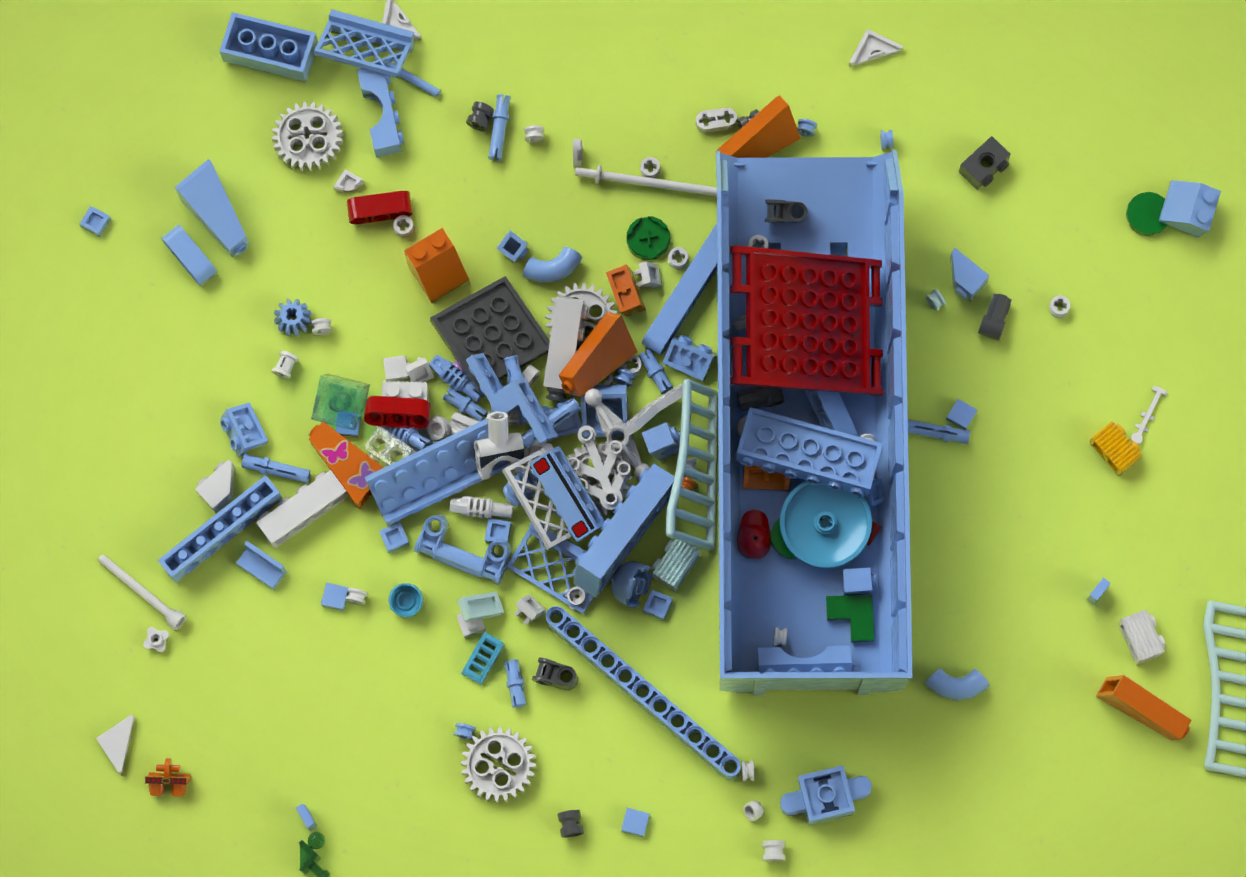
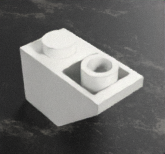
M229 459L226 462L219 463L214 469L215 472L209 477L202 478L195 489L197 494L215 513H218L233 499L235 467Z

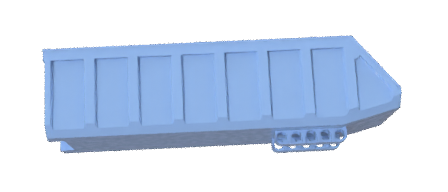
M892 150V152L875 157L737 158L716 151L720 691L765 695L766 690H857V695H869V692L904 690L908 680L913 678L904 196L897 150ZM765 200L801 202L807 207V217L799 223L764 222L765 218H767V204ZM776 206L774 207V217L776 216ZM795 206L791 210V215L797 219L801 218L804 215V210L801 206ZM755 235H762L767 239L768 249L780 250L781 247V250L847 256L848 247V257L882 260V268H880V298L883 299V306H870V348L883 350V357L881 358V388H884V395L871 396L839 393L856 428L858 437L863 434H872L877 442L883 443L873 479H882L884 501L874 506H869L872 521L882 528L870 546L866 544L862 552L855 559L836 568H815L804 564L798 559L784 558L774 550L772 544L769 553L761 559H747L738 551L737 536L742 516L750 510L762 511L768 518L771 532L773 524L780 518L783 504L788 495L798 485L806 481L798 477L796 479L790 478L788 491L743 489V465L735 460L741 439L737 433V424L749 411H741L737 392L758 386L730 384V377L733 376V346L730 345V338H746V328L735 330L733 325L737 319L746 314V294L730 293V285H732V255L730 254V246H748L749 240ZM757 241L754 242V247L762 248V245H764L763 243H757ZM741 255L742 285H746V255ZM869 268L870 297H871V268ZM742 346V376L746 377V346ZM870 357V376L872 387V358ZM781 388L785 400L784 403L773 407L762 406L755 408L821 426L805 390ZM871 567V574L875 573L876 587H872L871 594L861 595H872L874 641L851 642L850 619L827 620L826 596H844L843 569ZM775 627H778L779 630L787 628L785 649H782L785 653L797 658H810L821 654L827 646L850 645L852 672H763V674H760L758 672V648L773 647Z

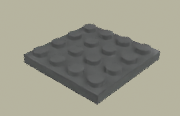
M506 276L430 317L431 324L477 392L481 391L480 384L470 372L466 361L471 355L484 353L497 378L501 380L508 376L504 358L517 355L520 368L547 354L549 350L550 340Z

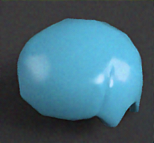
M411 583L396 585L391 590L388 599L390 609L400 617L416 615L421 610L424 601L422 592Z

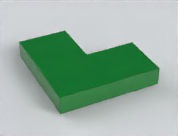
M872 595L826 596L827 620L850 619L851 642L874 641Z

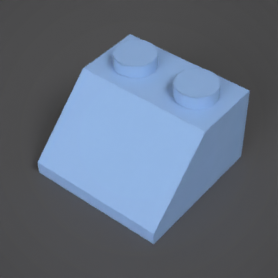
M1172 180L1159 222L1195 237H1200L1210 230L1221 191L1203 183Z
M627 384L596 385L592 388L601 392V402L615 413L623 423L628 421ZM584 394L581 396L582 427L591 426L595 429L597 437H606L602 431L595 407L586 403ZM586 430L583 432V438L590 437V431ZM616 430L612 433V435L624 436V433L622 431Z

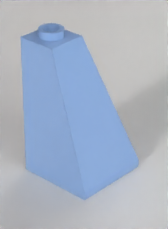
M208 159L175 186L181 202L230 256L234 257L236 254L243 253L249 242L216 170Z

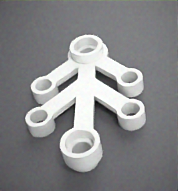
M583 426L578 431V439L586 444L594 468L581 463L576 457H570L568 461L569 463L572 460L577 461L578 464L576 468H573L574 471H579L600 481L602 489L589 485L587 480L579 478L580 481L585 482V489L589 494L600 498V503L604 508L614 510L619 502L623 501L620 489L626 475L631 472V466L627 462H620L617 465L618 474L611 486L608 477L618 454L623 451V445L617 440L610 442V451L603 465L594 442L597 437L595 429L591 426ZM586 430L591 433L588 439L583 438V432ZM615 443L620 445V449L617 452L612 450V445ZM625 464L628 466V471L622 473L620 467ZM614 494L615 500L611 503L608 502L607 496Z

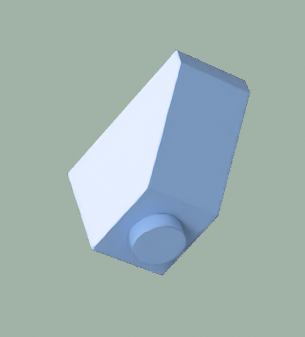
M954 248L950 257L953 288L962 299L967 298L971 301L986 285L989 275Z

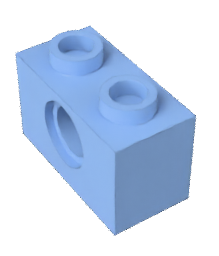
M665 422L642 432L649 454L657 460L661 461L679 453L681 432L680 430L677 431L675 426L672 427Z

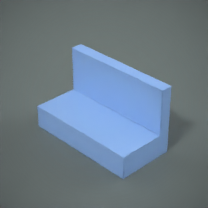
M246 541L244 545L247 549L236 562L237 566L274 590L287 573L285 567Z

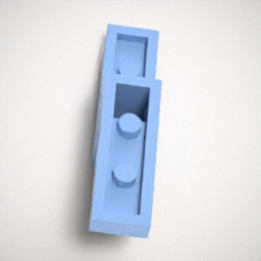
M484 353L471 355L466 359L470 372L476 377L480 384V390L489 400L493 412H504L510 416L521 408L522 416L528 421L534 437L540 443L549 442L558 437L525 378L513 380L503 387Z

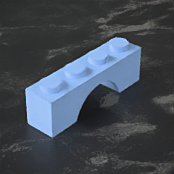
M363 68L357 69L363 97L375 100L383 108L380 121L370 129L376 157L402 152L400 144H404L402 131H397L396 124H400L398 112L392 109V104L396 103L393 91L388 90L387 85L391 84L390 76Z
M850 645L827 646L821 654L810 658L790 656L781 647L758 648V672L760 674H763V672H852Z

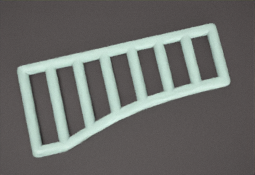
M685 379L682 385V417L677 467L666 510V535L669 538L707 551H713L715 549L718 393L712 388L690 379ZM691 390L709 397L708 409L691 402ZM691 412L708 418V430L690 424ZM689 434L708 440V452L689 446ZM687 455L708 462L707 474L686 467ZM684 476L706 483L707 496L683 488ZM679 496L706 505L707 518L677 508ZM679 518L705 527L706 540L675 530V519Z
M1208 601L1203 629L1211 672L1212 699L1204 768L1209 771L1246 778V768L1214 762L1216 749L1246 755V745L1218 740L1219 726L1246 731V722L1220 717L1221 703L1246 708V699L1221 694L1220 680L1246 685V676L1219 671L1217 658L1222 657L1246 662V653L1216 647L1213 634L1246 639V630L1213 624L1215 611L1246 617V607Z

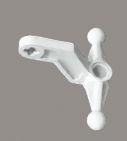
M683 384L674 387L647 404L626 423H623L615 413L601 402L602 394L599 390L590 389L585 394L586 403L594 406L608 444L614 440L622 443L623 451L620 455L635 467L634 474L638 480L644 469L649 470L650 466L641 462L635 440L631 434L644 426L658 412L682 398ZM616 430L622 431L624 438L615 439L612 433ZM618 443L612 445L616 452L620 449Z

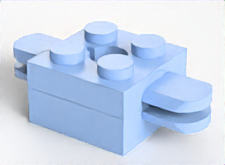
M843 765L800 775L797 778L799 790L784 794L780 801V808L788 816L805 813L808 825L854 815L853 801L867 798L870 795L872 785L866 776L847 779Z

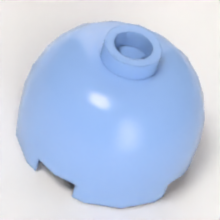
M629 561L619 566L610 579L612 594L616 600L630 608L639 606L638 600L641 594L646 596L651 585L652 574L648 573L651 567L635 561Z

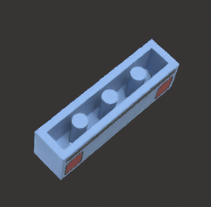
M560 446L549 450L529 463L532 467L533 475L540 480L546 496L552 500L558 516L564 520L569 534L575 538L576 542L586 538L602 527L605 520Z

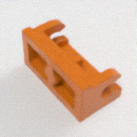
M627 264L606 272L621 314L624 313L626 316H631L632 311L643 312L646 310L633 272Z
M743 465V489L788 491L790 478L784 476L783 473L776 471L769 473L762 470L761 467Z

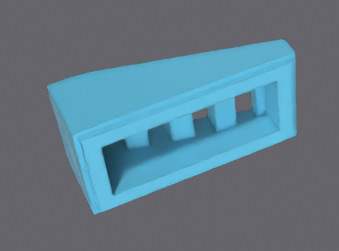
M484 632L461 673L482 685L505 647L504 643ZM486 642L495 646V650L485 646ZM481 650L490 654V659L480 654ZM476 658L486 663V666L483 667L476 663ZM471 666L482 671L481 675L471 671Z

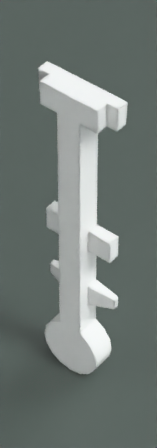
M1157 386L1152 388V391L1157 393L1147 413L1142 411L1140 415L1144 417L1142 424L1135 425L1139 429L1138 432L1131 436V441L1136 442L1138 445L1143 440L1142 432L1149 431L1145 427L1148 420L1153 421L1155 418L1151 413L1160 395L1166 397L1168 393Z

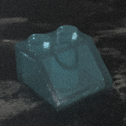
M331 374L321 375L311 419L355 430L366 405L370 384Z

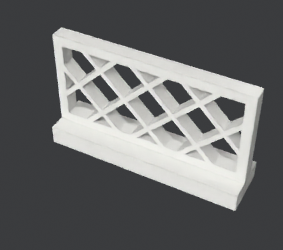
M551 444L502 470L547 550L572 537L568 529L564 528L565 522L562 518L560 526L549 523L551 513L557 514L556 509L552 508L553 502L551 499L548 506L537 503L539 494H545L544 489L541 488L540 480L538 479L537 486L526 483L528 473L533 474L529 463H531L532 459L538 458L553 449ZM516 468L524 471L522 481L514 478L511 473L513 469ZM525 488L536 491L534 501L526 499L524 496ZM536 507L547 511L545 521L536 517ZM548 527L558 531L557 539L552 542L546 534Z

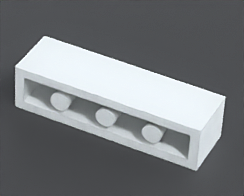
M561 296L556 297L543 385L545 387L562 389L559 374L577 352L579 341L584 339L585 328H581L582 320L587 318L588 306H585V300Z
M331 470L327 473H320L309 486L307 484L303 485L296 491V495L290 499H283L278 503L276 509L271 512L266 511L259 517V521L256 523L274 549L349 497Z

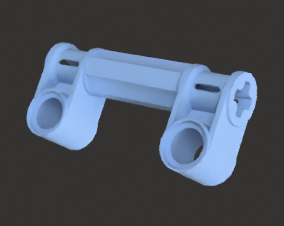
M434 515L425 521L414 552L425 553L432 556L434 560L479 578L485 577L490 579L496 585L500 584L511 554V546L506 540L500 539L492 542L488 546L484 558L443 542L449 526L448 520L443 515ZM433 520H438L441 523L439 532L432 528ZM496 545H501L504 548L503 556L496 555L494 551Z

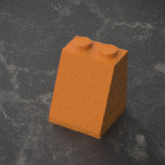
M443 228L404 250L410 271L431 303L469 281L457 251Z

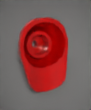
M760 510L747 511L741 519L737 546L740 554L747 559H761L769 553L771 547L768 518Z

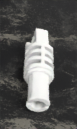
M463 496L462 498L451 499L450 512L461 513L462 516L485 517L487 519L492 518V516L512 518L513 505L493 502L491 498Z

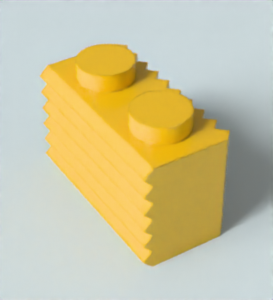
M1111 421L1095 434L1089 443L1116 474L1120 476L1138 462L1142 454L1138 444L1134 441L1130 442L1125 436L1126 432L1119 424L1115 425Z

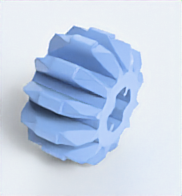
M287 299V305L279 303L281 310L274 311L275 316H277L274 319V323L279 325L278 330L280 332L285 331L287 336H290L292 331H294L295 336H299L298 330L301 329L303 332H306L307 328L305 325H311L309 317L312 313L310 310H307L308 306L306 303L300 304L299 299H296L294 303ZM293 315L295 317L296 315L297 318L292 320V318L289 319V316Z
M524 471L518 473L514 478L522 481ZM528 473L526 483L537 486L538 479L533 474ZM507 482V485L503 488L505 498L513 506H521L511 485ZM525 488L524 496L529 500L535 495L536 491Z

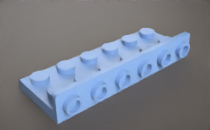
M750 407L735 460L744 466L751 467L754 465L761 467L762 470L769 473L776 471L783 473L784 476L791 479L798 477L805 479L806 482L813 485L823 484L835 491L845 490L854 496L863 497L869 496L883 443Z
M488 418L364 477L387 525L397 523L413 513H418L434 503H439L443 499L483 481L476 468L474 441L488 438ZM502 460L496 463L492 468L490 476L499 474L504 468L510 466L508 461Z

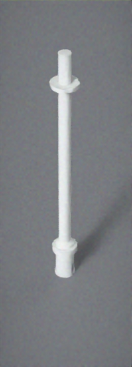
M598 165L597 170L578 167L575 170V176L596 179V185L600 183V180L717 196V187L602 171L601 165Z

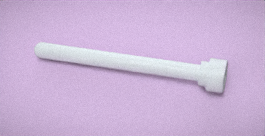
M99 556V562L166 617L167 624L172 629L177 630L186 620V615L179 610H171L107 556Z

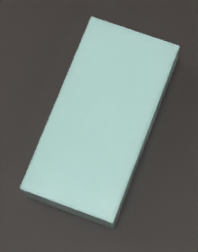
M497 592L466 596L457 600L465 622L496 617L504 613Z

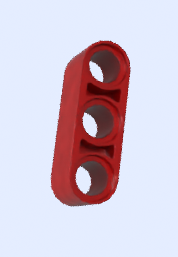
M409 191L359 196L347 200L350 224L393 220L402 215L409 217L413 214Z
M371 396L366 400L364 421L371 426L424 429L429 425L431 404L424 399Z

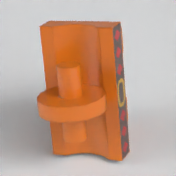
M166 758L164 765H156V771L164 773L149 772L148 776H145V784H149V792L152 796L163 795L164 784H172V796H184L187 784L191 781V774L172 773L180 772V765H172L171 758Z

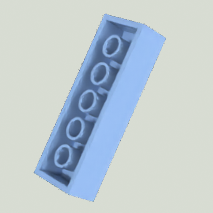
M654 463L649 470L644 469L639 477L640 482L638 485L631 486L626 494L628 498L624 503L619 502L613 512L615 514L611 520L608 518L604 522L600 535H595L588 544V551L586 553L582 552L575 562L577 566L573 571L575 574L573 583L597 598L618 567L623 563L669 501L674 476Z

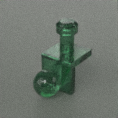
M313 832L308 837V845L303 840L299 842V870L304 875L311 871L317 877H330V872L324 871L317 864L321 858L313 851V849H320L324 846L325 837L320 832Z

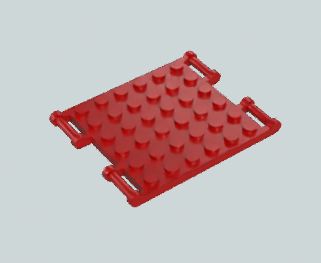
M730 246V254L732 255V285H730V293L746 294V338H730V345L733 346V376L730 377L731 385L827 391L871 396L884 395V388H881V358L883 357V350L870 348V306H883V299L880 298V268H882V260L748 246ZM741 255H746V285L741 284ZM869 268H871V297H870ZM742 346H746V377L742 376ZM870 357L872 358V387L870 376Z

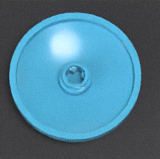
M806 481L798 485L788 495L780 514V532L786 547L799 561L815 568H836L851 562L866 546L872 528L871 512L864 496L857 497L849 491H835L827 485H813Z

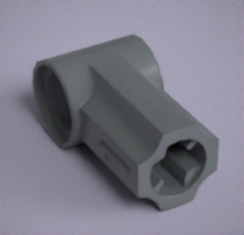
M993 294L987 314L982 319L978 334L999 341L1006 323L1004 320L1012 300L1003 294Z
M758 386L737 392L742 412L749 410L750 407H773L785 402L781 388Z

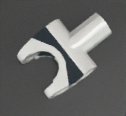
M504 412L490 413L487 416L488 438L474 441L476 468L482 480L489 479L492 468L499 461L507 460L509 465H512L524 458L521 434L519 432L509 434L508 415ZM515 468L512 470V473H520L522 470Z

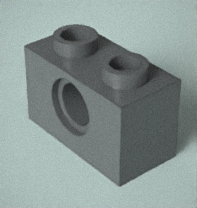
M991 136L960 165L959 173L978 190L982 185L984 187L988 186L994 179V174L998 171L1000 173L1009 166L1011 154ZM987 161L992 166L989 168L983 167L981 162Z

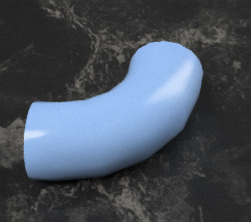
M563 247L560 254L549 261H542L531 257L524 268L523 277L540 283L557 282L569 276L579 265L583 257L580 253L569 247Z
M939 668L924 683L939 696L956 701L973 698L990 686L987 679L976 669H973L964 677L955 678Z

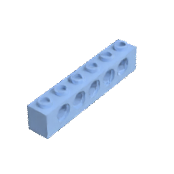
M265 475L162 556L158 562L173 581L177 583L257 520L263 513L281 501L283 498L280 492Z

